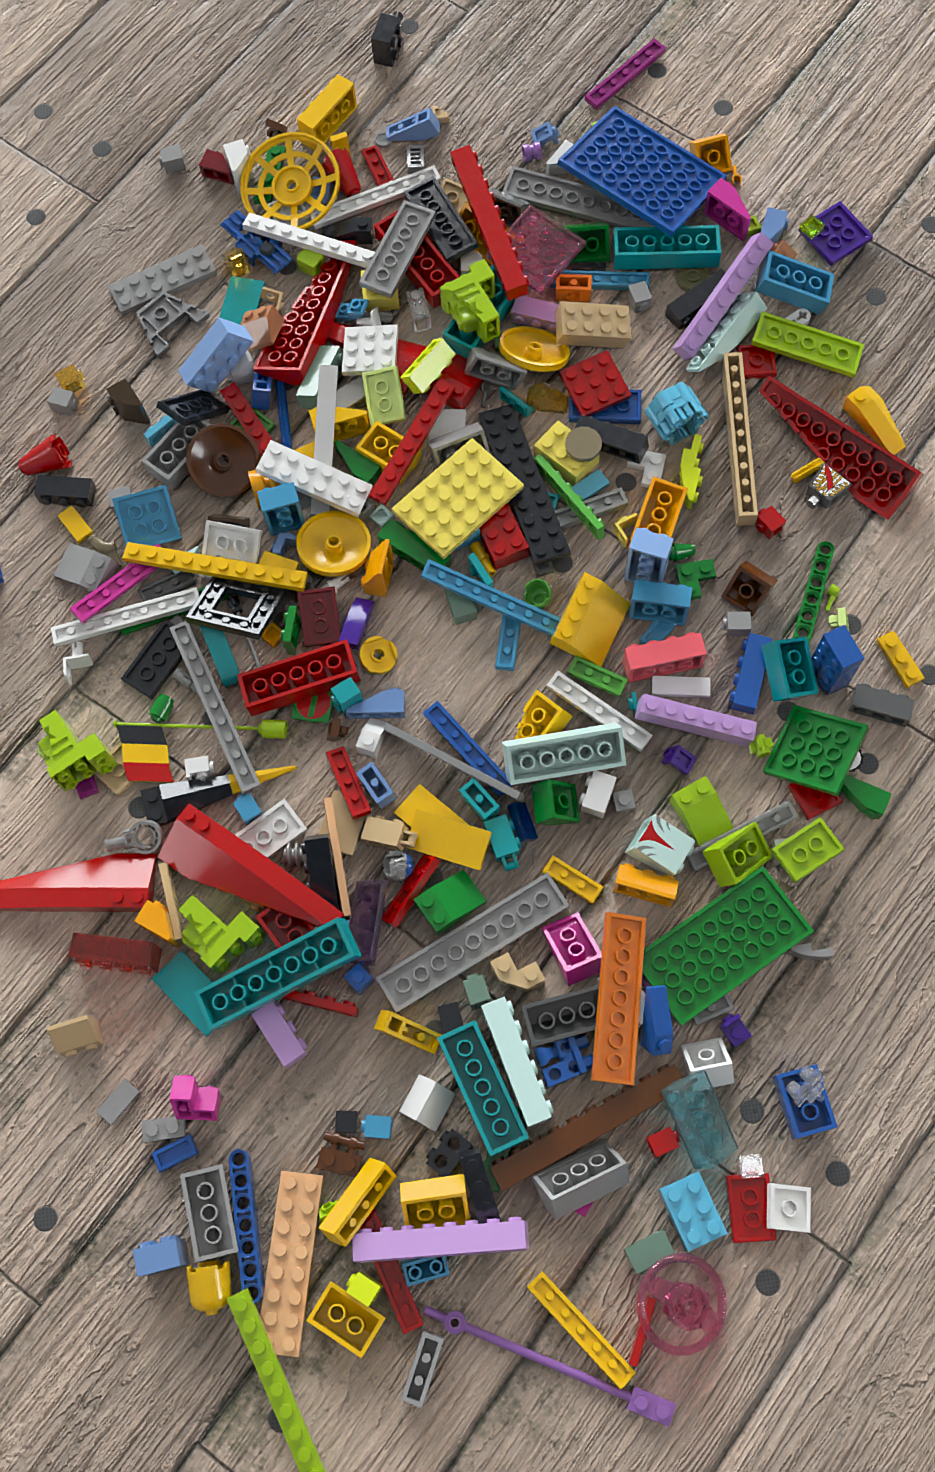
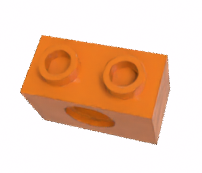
M556 274L555 301L590 302L592 275Z

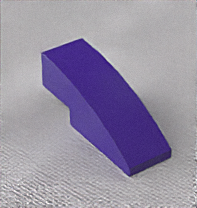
M356 597L349 610L339 641L347 639L351 649L359 650L362 637L365 636L374 601Z

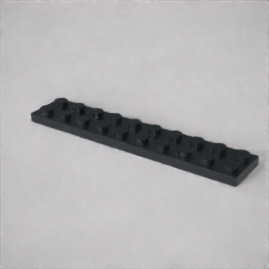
M513 404L478 413L493 457L524 484V488L510 502L523 536L529 546V552L534 565L537 566L570 556L571 551Z

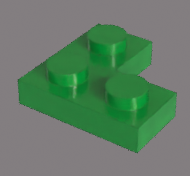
M713 559L675 565L678 584L692 587L691 600L701 599L699 581L716 578Z

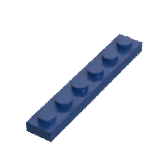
M438 701L423 712L424 717L468 765L510 787L514 786L507 781L505 773ZM488 785V787L498 796V798L505 794L495 789L494 787Z

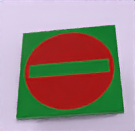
M329 691L294 703L291 719L328 724L333 705L331 700L332 692Z

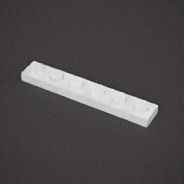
M557 671L546 685V688L600 725L611 723L620 725L622 727L623 740L641 752L652 738V734L560 671Z

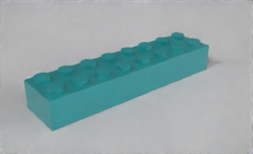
M337 917L195 991L194 994L209 1029L220 1030L362 955L345 918Z

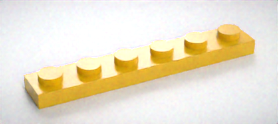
M543 1271L526 1287L620 1390L636 1374L632 1367Z

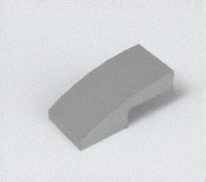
M811 943L795 945L787 951L789 955L807 960H828L835 956L833 948L812 951Z

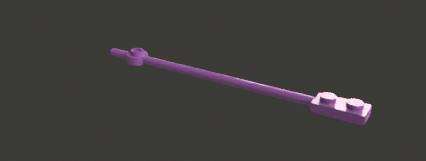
M426 1305L423 1314L443 1322L445 1329L451 1334L456 1335L462 1331L624 1399L628 1401L626 1407L628 1410L668 1427L670 1426L677 1405L674 1402L636 1386H633L632 1392L624 1389L620 1390L613 1384L466 1322L465 1316L459 1311H451L446 1314ZM454 1318L459 1321L457 1327L451 1325V1320Z

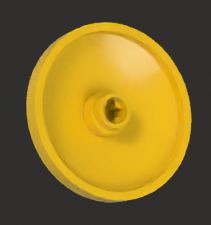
M529 326L513 327L504 331L499 341V350L509 362L532 371L550 372L559 370L568 363L570 356L568 345H557L556 334L541 328Z
M326 511L312 516L301 526L297 534L296 546L300 560L309 570L319 575L337 577L350 574L365 563L371 550V537L367 526L358 517L343 511Z

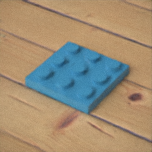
M166 484L112 499L125 545H127V542L155 546L156 544L160 545L182 539Z

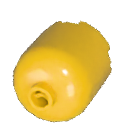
M219 1260L198 1263V1268L192 1269V1265L186 1267L191 1305L197 1311L206 1312L207 1316L218 1314L219 1309L224 1308L228 1304L227 1298L232 1295L230 1261L224 1260V1263L220 1264Z

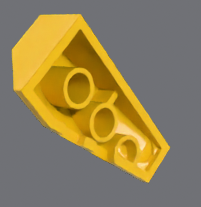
M860 386L846 397L842 408L878 445L894 455L906 447L883 399L870 386Z
M536 690L523 709L524 715L521 723L519 722L517 725L518 731L515 739L562 732L573 716Z

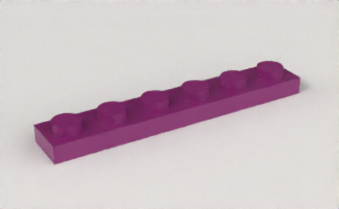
M655 38L652 39L585 95V101L597 110L666 52V47Z

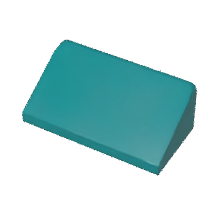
M502 386L499 388L500 399L508 405L513 404L514 409L524 417H528L534 411V407L510 389Z

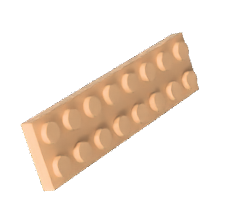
M281 1171L260 1314L276 1355L300 1356L319 1217L318 1211L324 1180L323 1175Z

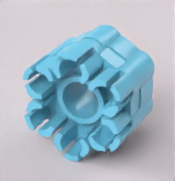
M679 382L659 392L645 409V413L663 441H668L669 445L676 444L674 439L680 442L683 436L688 438L690 435H695L700 428L699 426L706 422L704 418L706 420L709 418L708 413L692 389L684 382Z

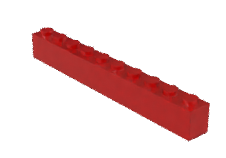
M470 145L450 151L453 167L507 300L510 301L527 295V287L530 286L528 277L523 275V265L521 261H517L518 254L516 248L511 246V236L505 232V221L499 217L501 213L498 205H494L495 198L493 192L488 190L490 187L487 178L482 176L484 171L482 165L477 163L478 156L476 151H472Z

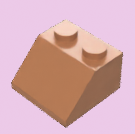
M273 304L261 306L259 309L249 310L244 313L240 325L246 327L254 340L248 351L274 344L285 320Z

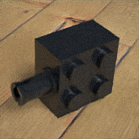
M397 11L393 15L380 14L371 37L373 61L375 64L393 67L394 62L398 60L399 49L404 44V38L402 37L403 26L401 25L403 14L401 12H398V15Z

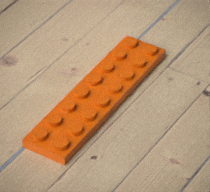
M612 912L605 913L591 1081L634 1086L646 918Z

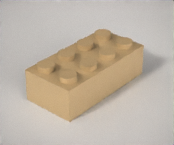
M560 301L555 310L557 345L625 348L632 338L629 306Z

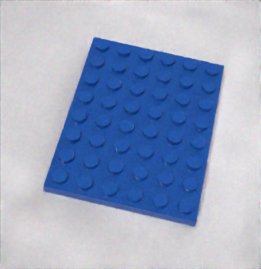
M613 106L557 162L558 166L670 237L706 201L708 190L720 178L726 180L727 177L726 174L616 106Z

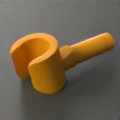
M734 165L732 166L733 176L730 184L733 186L736 180L740 186L742 177L737 174V166Z

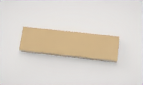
M164 862L158 864L174 938L180 944L183 943L182 932L184 926L179 911L171 868Z

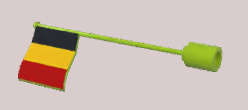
M263 719L258 727L234 726L236 730H258L262 738H287V720ZM117 720L113 722V726L117 728L122 743L123 767L129 782L174 783L170 770L168 745L163 728L214 729L212 725L118 722Z

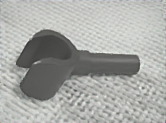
M482 382L479 386L482 392L481 407L486 408L487 395L491 391L492 386L488 384V389L485 391L483 389L484 382Z

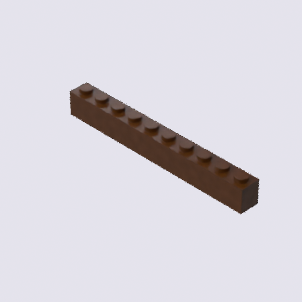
M665 1064L656 1069L658 1073L651 1077L650 1074H647L640 1078L638 1085L634 1087L627 1085L622 1088V1094L616 1097L612 1094L602 1100L604 1104L596 1107L595 1104L584 1110L586 1114L579 1118L577 1114L566 1120L567 1125L561 1128L557 1125L547 1131L549 1135L541 1138L539 1135L529 1141L530 1146L524 1149L522 1146L517 1147L510 1152L512 1156L504 1160L502 1156L494 1160L490 1170L501 1191L504 1192L685 1089L687 1085L675 1064L671 1066Z

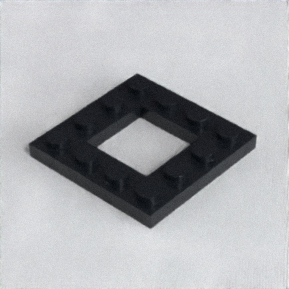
M212 576L187 614L186 623L259 640L285 597L286 589ZM226 592L258 600L248 618L216 611Z

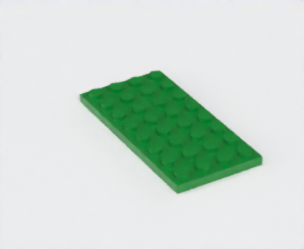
M762 866L644 949L642 974L651 987L666 986L670 1013L681 1027L811 935L814 930L764 866Z

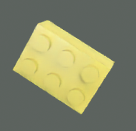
M557 421L535 443L534 456L536 457L541 454L545 459H548L552 464V468L555 471L558 470L562 477L574 486L583 480L599 463L600 453L592 461L578 462L573 460L567 454L565 448L566 437L572 430L560 421Z

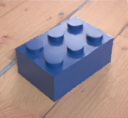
M817 1064L772 1077L792 1140L838 1127Z

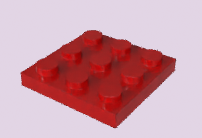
M608 350L559 371V376L580 416H591L631 398V393Z

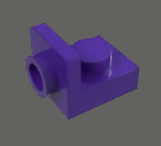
M676 745L665 750L661 763L664 765L670 764L686 775L689 774L697 757L680 745Z
M731 1013L723 1018V1024L719 1027L733 1048L752 1036L740 1020L741 1016L739 1013L735 1016Z

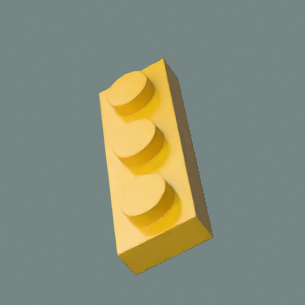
M895 631L876 640V643L906 689L925 679Z

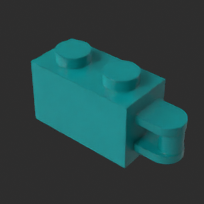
M504 814L483 821L484 829L492 832L490 845L496 862L502 861L506 872L519 868L516 856L519 855V849L522 847L519 838L513 835L512 831L515 830L512 819H508L507 815ZM506 859H513V861L506 863Z

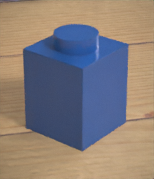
M359 963L344 976L345 980L359 995L374 982L373 977Z

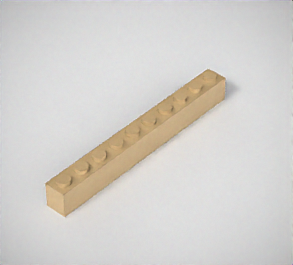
M742 352L724 353L721 369L736 526L755 525L758 510Z

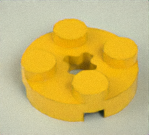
M381 636L368 638L359 650V661L369 674H385L392 669L397 660L395 645L390 640L388 641ZM375 651L383 654L380 660L374 658Z

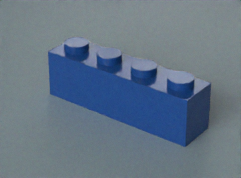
M749 633L748 638L743 639L741 650H744V654L739 656L737 667H740L739 674L735 673L733 680L736 688L735 691H731L729 702H732V710L754 714L766 668L762 645L772 642V638Z

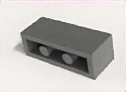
M857 684L852 692L848 711L905 727L910 721L915 700L904 694H893L886 689L871 688L868 684Z

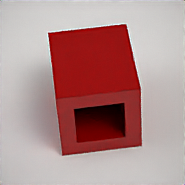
M671 1127L645 1138L654 1158L678 1148V1142H680L676 1130L672 1131Z

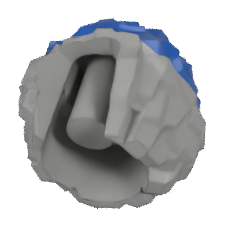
M389 851L383 859L384 874L391 881L400 882L410 876L413 871V859L403 851Z

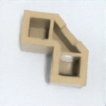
M509 953L490 961V966L499 984L510 986L526 993L545 984V978L536 961L520 970L516 969Z

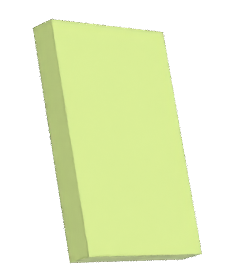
M391 366L362 373L370 426L372 427L376 420L383 425L406 420L398 367Z

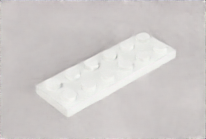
M270 440L255 471L281 484L294 482L296 491L355 517H359L373 485L272 440Z

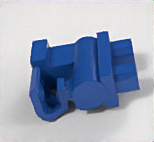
M585 1035L575 1038L570 1036L553 1042L552 1048L537 1047L534 1049L540 1069L543 1068L541 1073L547 1089L583 1075L588 1069L592 1068L593 1054L582 1057L580 1053L581 1049L589 1047ZM556 1057L559 1059V1063L544 1068L550 1059Z

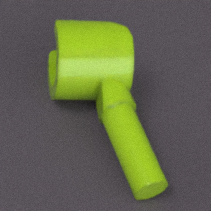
M834 584L826 592L831 595L825 609L830 612L833 601L840 591L839 587Z

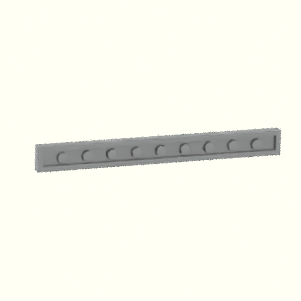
M185 621L170 627L173 638L242 794L260 788V782L189 624Z

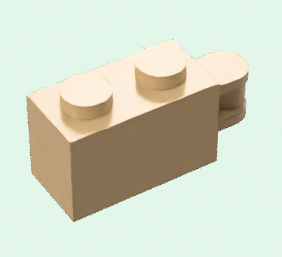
M375 815V817L367 816L361 839L367 845L403 851L404 847L414 848L418 837L417 833L409 831L403 821L397 819L388 821L386 818Z

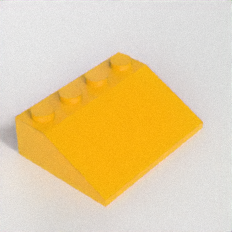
M584 572L549 643L601 667L630 603L602 580Z

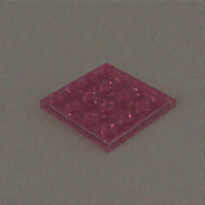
M529 205L506 231V234L509 233L511 236V246L516 248L518 254L517 261H521L524 272L522 273L528 277L529 287L540 295L548 289L586 245L585 240L532 205ZM487 252L486 258L491 261L489 253Z

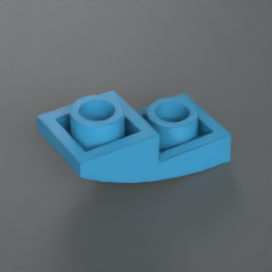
M352 299L351 303H341L335 318L338 322H344L362 317L369 303L368 299Z

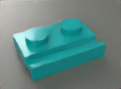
M476 554L468 555L469 567H467V570L471 577L475 576L477 581L494 588L491 577Z

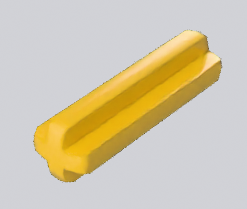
M821 458L813 460L793 472L790 476L791 480L794 483L801 481L818 471L824 462Z

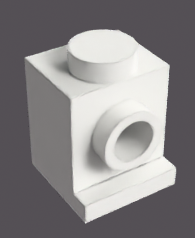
M208 756L184 759L186 778L188 780L208 778L216 772L214 761L211 762Z

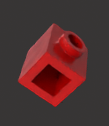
M771 505L767 509L763 508L758 512L755 526L760 533H763L770 540L783 530L786 520Z

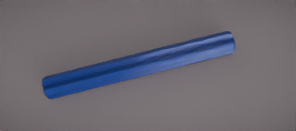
M276 381L281 441L283 446L292 449L285 382Z

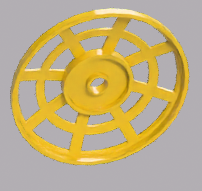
M282 133L267 139L259 145L246 161L240 180L241 198L248 213L255 214L250 205L248 195H258L262 206L267 211L262 217L270 219L273 216L280 220L291 221V226L305 230L319 222L333 206L339 191L340 172L335 156L323 141L307 133ZM292 141H306L317 147L312 155L301 151H293ZM285 142L286 153L276 156L269 163L261 157L271 147ZM322 151L330 158L335 170L334 174L326 176L324 168L318 161ZM294 157L304 158L309 161L303 168L295 165ZM287 159L288 166L281 168L279 171L274 168L277 163ZM257 162L264 168L259 178L258 188H248L250 173ZM315 165L320 172L321 178L312 180L309 172ZM268 173L274 176L272 187L264 188L265 179ZM336 181L331 200L327 206H324L321 202L326 192L327 183ZM291 183H296L294 189H288ZM322 185L319 197L315 200L310 196L313 187ZM273 194L277 202L270 208L266 203L264 195ZM304 202L311 205L308 210L298 214V206ZM283 205L291 207V216L279 214L277 211ZM315 209L321 212L310 222L298 226V219L308 216Z

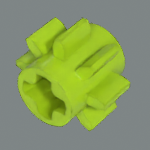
M765 734L755 736L754 741L749 743L750 745L748 746L751 755L756 754L757 758H762L771 754L774 744L772 738L767 739Z

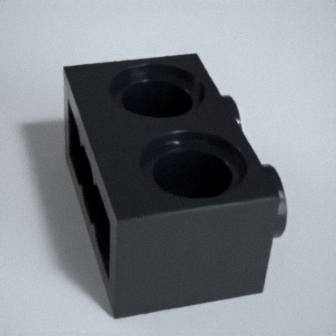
M451 1129L450 1132L446 1130L439 1139L441 1144L438 1148L435 1149L433 1147L426 1156L428 1159L426 1164L442 1177L450 1176L459 1165L458 1153L471 1149L473 1146L454 1129ZM453 1138L460 1141V1147L457 1150L449 1149L448 1143ZM441 1155L447 1158V1164L443 1168L437 1167L435 1163L436 1158Z

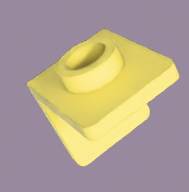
M637 513L620 518L614 525V533L624 548L627 547L628 538L622 530L637 522Z

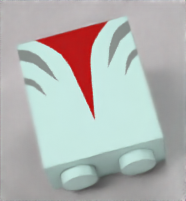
M654 814L643 821L625 853L666 875L673 876L682 871L685 865L683 861L692 854L695 840Z

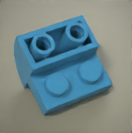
M447 1257L402 1260L407 1287L450 1275Z

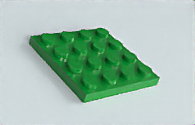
M794 705L763 772L766 775L838 797L869 729L868 725Z

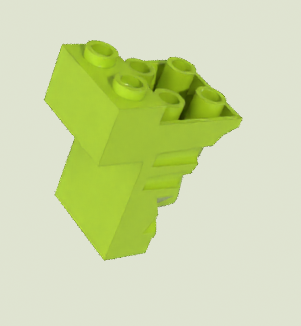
M485 259L468 266V274H463L459 278L446 282L441 286L440 295L442 310L448 315L451 314L452 318L456 320L459 330H463L465 333L476 330L479 338L486 343L500 336V315L490 301L491 298L495 297V275Z
M56 710L39 720L47 736L38 743L39 749L37 752L49 766L47 771L50 777L65 792L75 788L84 779L91 777L94 772L98 771L101 775L111 772L118 765L109 749L95 733L80 741L71 726Z
M193 895L179 908V911L189 921L182 932V942L200 955V959L218 975L230 967V961L234 957H239L243 953L245 945L253 949L260 946L264 941L263 937L266 934L242 911L226 926Z

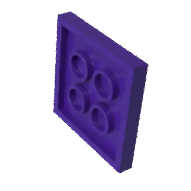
M841 201L805 222L798 229L830 266L873 239V235Z

